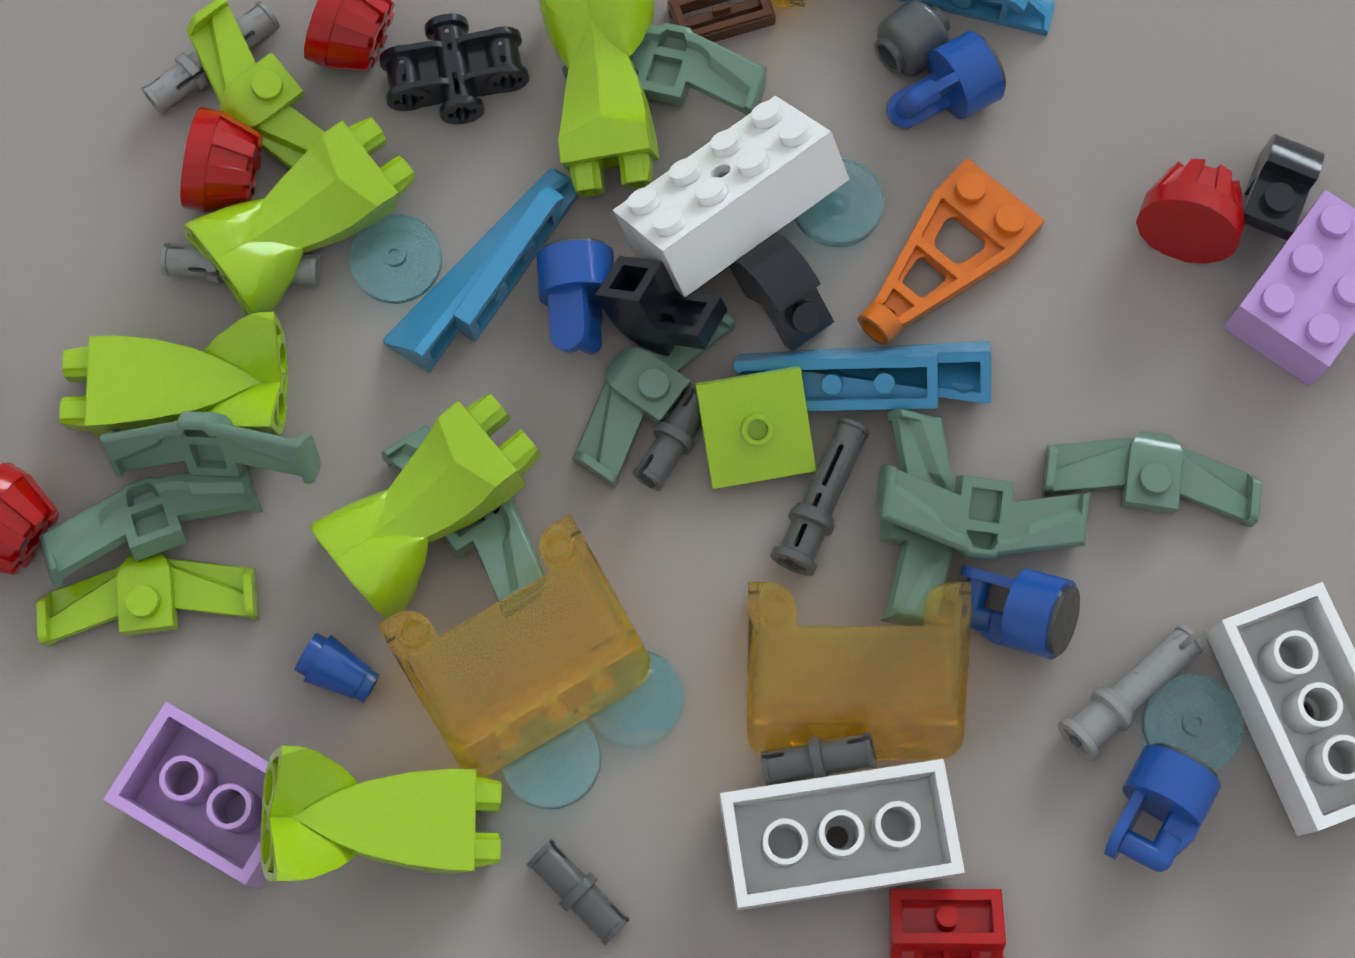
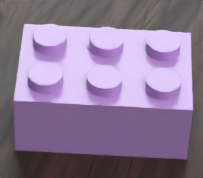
M1326 189L1295 228L1293 234L1286 240L1223 326L1231 334L1309 387L1331 366L1355 332V209Z
M165 702L103 800L242 884L261 889L266 879L264 878L261 866L260 838L263 785L269 761L185 711Z

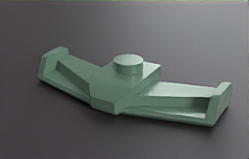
M670 23L650 25L642 43L630 56L646 98L649 100L683 107L689 87L747 116L754 107L761 103L765 91L766 67L693 33L689 27ZM564 64L562 71L565 78H567L568 68Z
M725 314L705 350L675 345L669 356L652 352L638 344L635 347L621 350L604 371L606 381L572 460L612 488H615L644 416L657 425L666 420L683 397L686 388L691 386V380L679 372L726 334L729 335L735 329V320L728 314Z
M900 408L887 412L888 422L893 426L900 470L955 492L942 419ZM880 519V542L902 546L885 611H882L880 621L906 626L936 625L954 548Z
M182 411L178 420L174 422L120 431L119 428L111 429L100 435L101 443L116 477H122L124 471L185 461L190 475L240 477L245 465L301 476L304 483L312 484L315 482L321 466L313 436L301 434L293 439L236 427L230 418L214 412Z
M424 425L381 452L382 460L401 472L431 429ZM514 496L473 524L441 538L457 559L474 548L476 549L504 617L510 616L538 597L548 581L516 509Z
M1142 431L1135 438L1047 445L1042 496H1050L1054 493L1122 488L1121 507L1174 514L1179 509V499L1183 498L1242 522L1241 525L1252 527L1258 522L1262 489L1260 479L1185 449L1170 435Z
M246 465L240 477L190 475L189 472L155 478L149 476L124 485L118 492L41 534L39 539L49 577L54 586L58 587L64 583L63 578L126 542H128L135 561H139L188 543L181 524L183 521L247 510L259 513L263 512Z
M882 465L879 470L875 507L880 519L957 549L963 557L994 561L1000 556L1085 546L1091 493L1012 502L1014 482L960 475L956 476L955 492H952L898 470L894 466Z

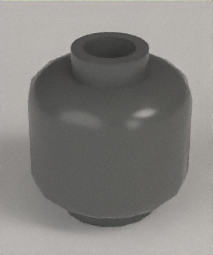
M917 0L905 3L882 20L877 27L878 40L874 44L879 59L894 74H899L900 72L908 76L920 74L928 68V53L949 41L947 33L950 30L949 20L945 13L935 5L929 7L927 4Z

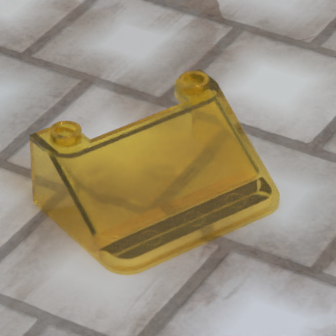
M570 514L550 525L541 536L539 551L550 573L443 635L438 636L430 621L424 615L415 611L399 612L377 624L390 650L455 760L462 769H476V776H486L498 771L637 689L649 676L651 669L649 654Z
M748 582L746 595L747 739L751 748L761 756V751H773L808 744V739L820 736L822 741L860 735L870 731L876 760H938L952 756L961 747L965 736L972 613L971 582H947L932 589L923 605V626H796L795 601L785 587L774 582Z

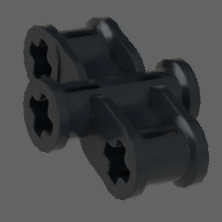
M454 13L435 16L425 23V36L431 41L393 46L383 51L379 56L380 67L387 73L389 91L386 93V102L391 109L412 111L422 107L442 104L439 108L440 118L449 124H465L479 119L484 114L485 108L483 101L477 97L519 90L525 87L530 79L528 70L521 63L519 47L522 44V37L519 30L513 27L502 26L468 33L469 24L466 17ZM449 44H452L451 50L448 48ZM502 57L506 59L504 63L501 62ZM460 88L461 93L457 95L456 89Z

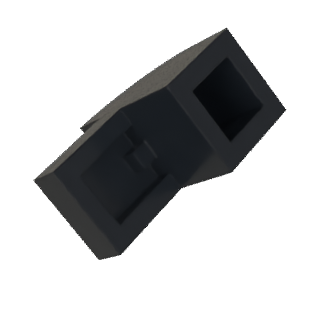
M1273 134L1260 153L1244 193L1248 196L1244 205L1245 224L1288 240L1295 230L1309 191L1319 177L1325 154L1283 136Z
M774 233L729 265L744 295L763 306L785 347L794 351L834 323L816 288L821 284L801 253L780 233Z
M619 256L595 294L610 321L622 334L641 347L665 356L670 355L675 345L705 350L728 311L721 296L692 292L684 297L676 290L662 261Z

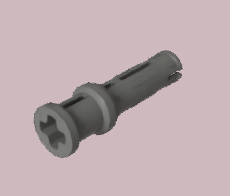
M839 418L836 430L819 463L803 503H797L791 508L788 515L791 523L780 546L773 547L770 554L772 560L780 566L801 575H814L817 568L814 562L824 537L831 536L835 527L833 524L835 520L831 515L848 481L863 443L869 435L868 428L863 424L849 418Z

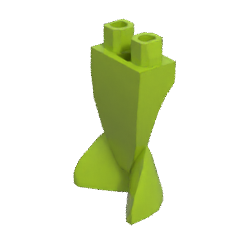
M539 0L540 11L549 39L558 57L568 68L558 143L560 163L570 172L575 192L582 198L606 193L603 170L620 167L622 186L625 189L646 187L652 183V161L660 160L648 100L630 56L642 43L653 20L654 0Z
M372 117L353 124L349 128L342 120L321 134L264 199L261 198L230 205L193 219L183 225L184 236L218 270L246 316L257 312H273L295 277L303 253L344 240L375 224L396 210L398 197L403 195L414 184L415 173L400 155L380 168L370 155L384 147L387 140L383 131Z
M257 312L242 317L217 335L203 351L157 339L117 335L89 336V346L63 351L62 371L64 378L68 382H87L86 396L62 397L60 401L59 420L67 429L84 432L90 431L100 440V435L111 429L119 428L120 431L177 421L182 411L220 413L230 418L236 427L274 435H281L285 428L288 359L284 332L275 312Z
M491 393L475 401L466 409L458 400L441 414L388 490L386 489L351 502L309 525L315 537L352 584L390 622L403 612L415 594L425 566L428 543L473 524L510 500L527 486L522 475L530 470L542 456L538 448L521 429L500 447H497L491 440L490 436L511 420L508 413Z
M282 745L275 749L270 756L263 785L260 854L264 878L269 882H293L313 879L340 868L354 858L355 855L389 865L437 874H461L475 871L476 867L499 863L501 860V839L499 833H475L476 812L499 811L502 783L489 778L476 777V769H440L407 772L358 784L356 779L343 766L320 752L301 746Z

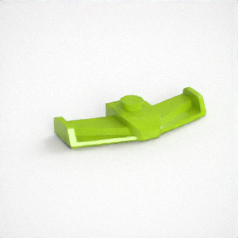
M214 0L192 16L186 32L220 102V111L226 112L259 132L263 137L262 148L291 169L325 131L292 107L305 97L304 91L275 55L271 52L256 63L227 1Z
M162 553L135 561L133 555H131L119 567L42 595L36 604L38 641L44 646H52L57 644V641L118 619L119 633L124 636L178 630L177 610L259 620L256 569L166 558Z

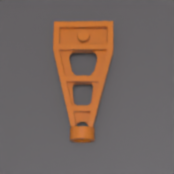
M966 158L934 191L878 296L857 317L859 325L870 338L881 345L887 346L901 331L1010 263L1042 228L1045 220L970 159ZM949 219H956L984 242V248L979 253L961 263L952 262L935 248V239L943 224ZM920 259L924 260L945 278L944 282L924 297H919L903 284V280L908 272Z

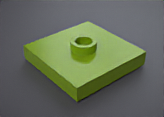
M799 366L695 383L712 489L816 471L802 373Z

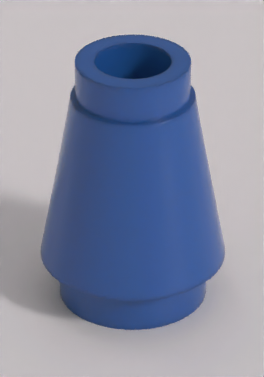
M315 633L294 669L305 676L303 682L353 699L356 698L363 703L380 677V674L371 670L370 666L333 635H330L327 639L319 633Z

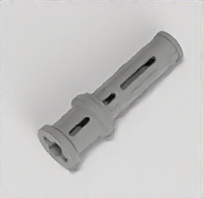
M1183 624L1178 625L1165 640L1131 671L1125 674L1113 687L1097 688L1091 694L1092 701L1074 718H1063L1058 723L1059 732L1069 746L1083 758L1093 761L1099 755V746L1117 730L1126 731L1132 726V721L1134 720L1133 712L1140 705L1146 702L1150 696L1194 657L1204 651L1205 647L1199 636L1180 650L1179 646L1194 631Z

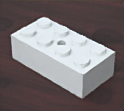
M774 96L770 100L758 104L750 114L730 128L714 135L710 142L689 157L674 163L669 171L652 183L634 191L626 201L613 209V212L635 256L639 259L662 261L676 290L686 297L850 179L832 132L779 97Z
M1323 582L1223 619L1205 631L1208 642L1296 835L1301 836L1317 832L1355 817V649ZM1304 705L1309 708L1311 716L1306 713Z
M944 759L720 793L719 802L736 911L944 879L965 873ZM841 827L846 831L848 841L844 847L834 848L828 843L827 832L829 829Z

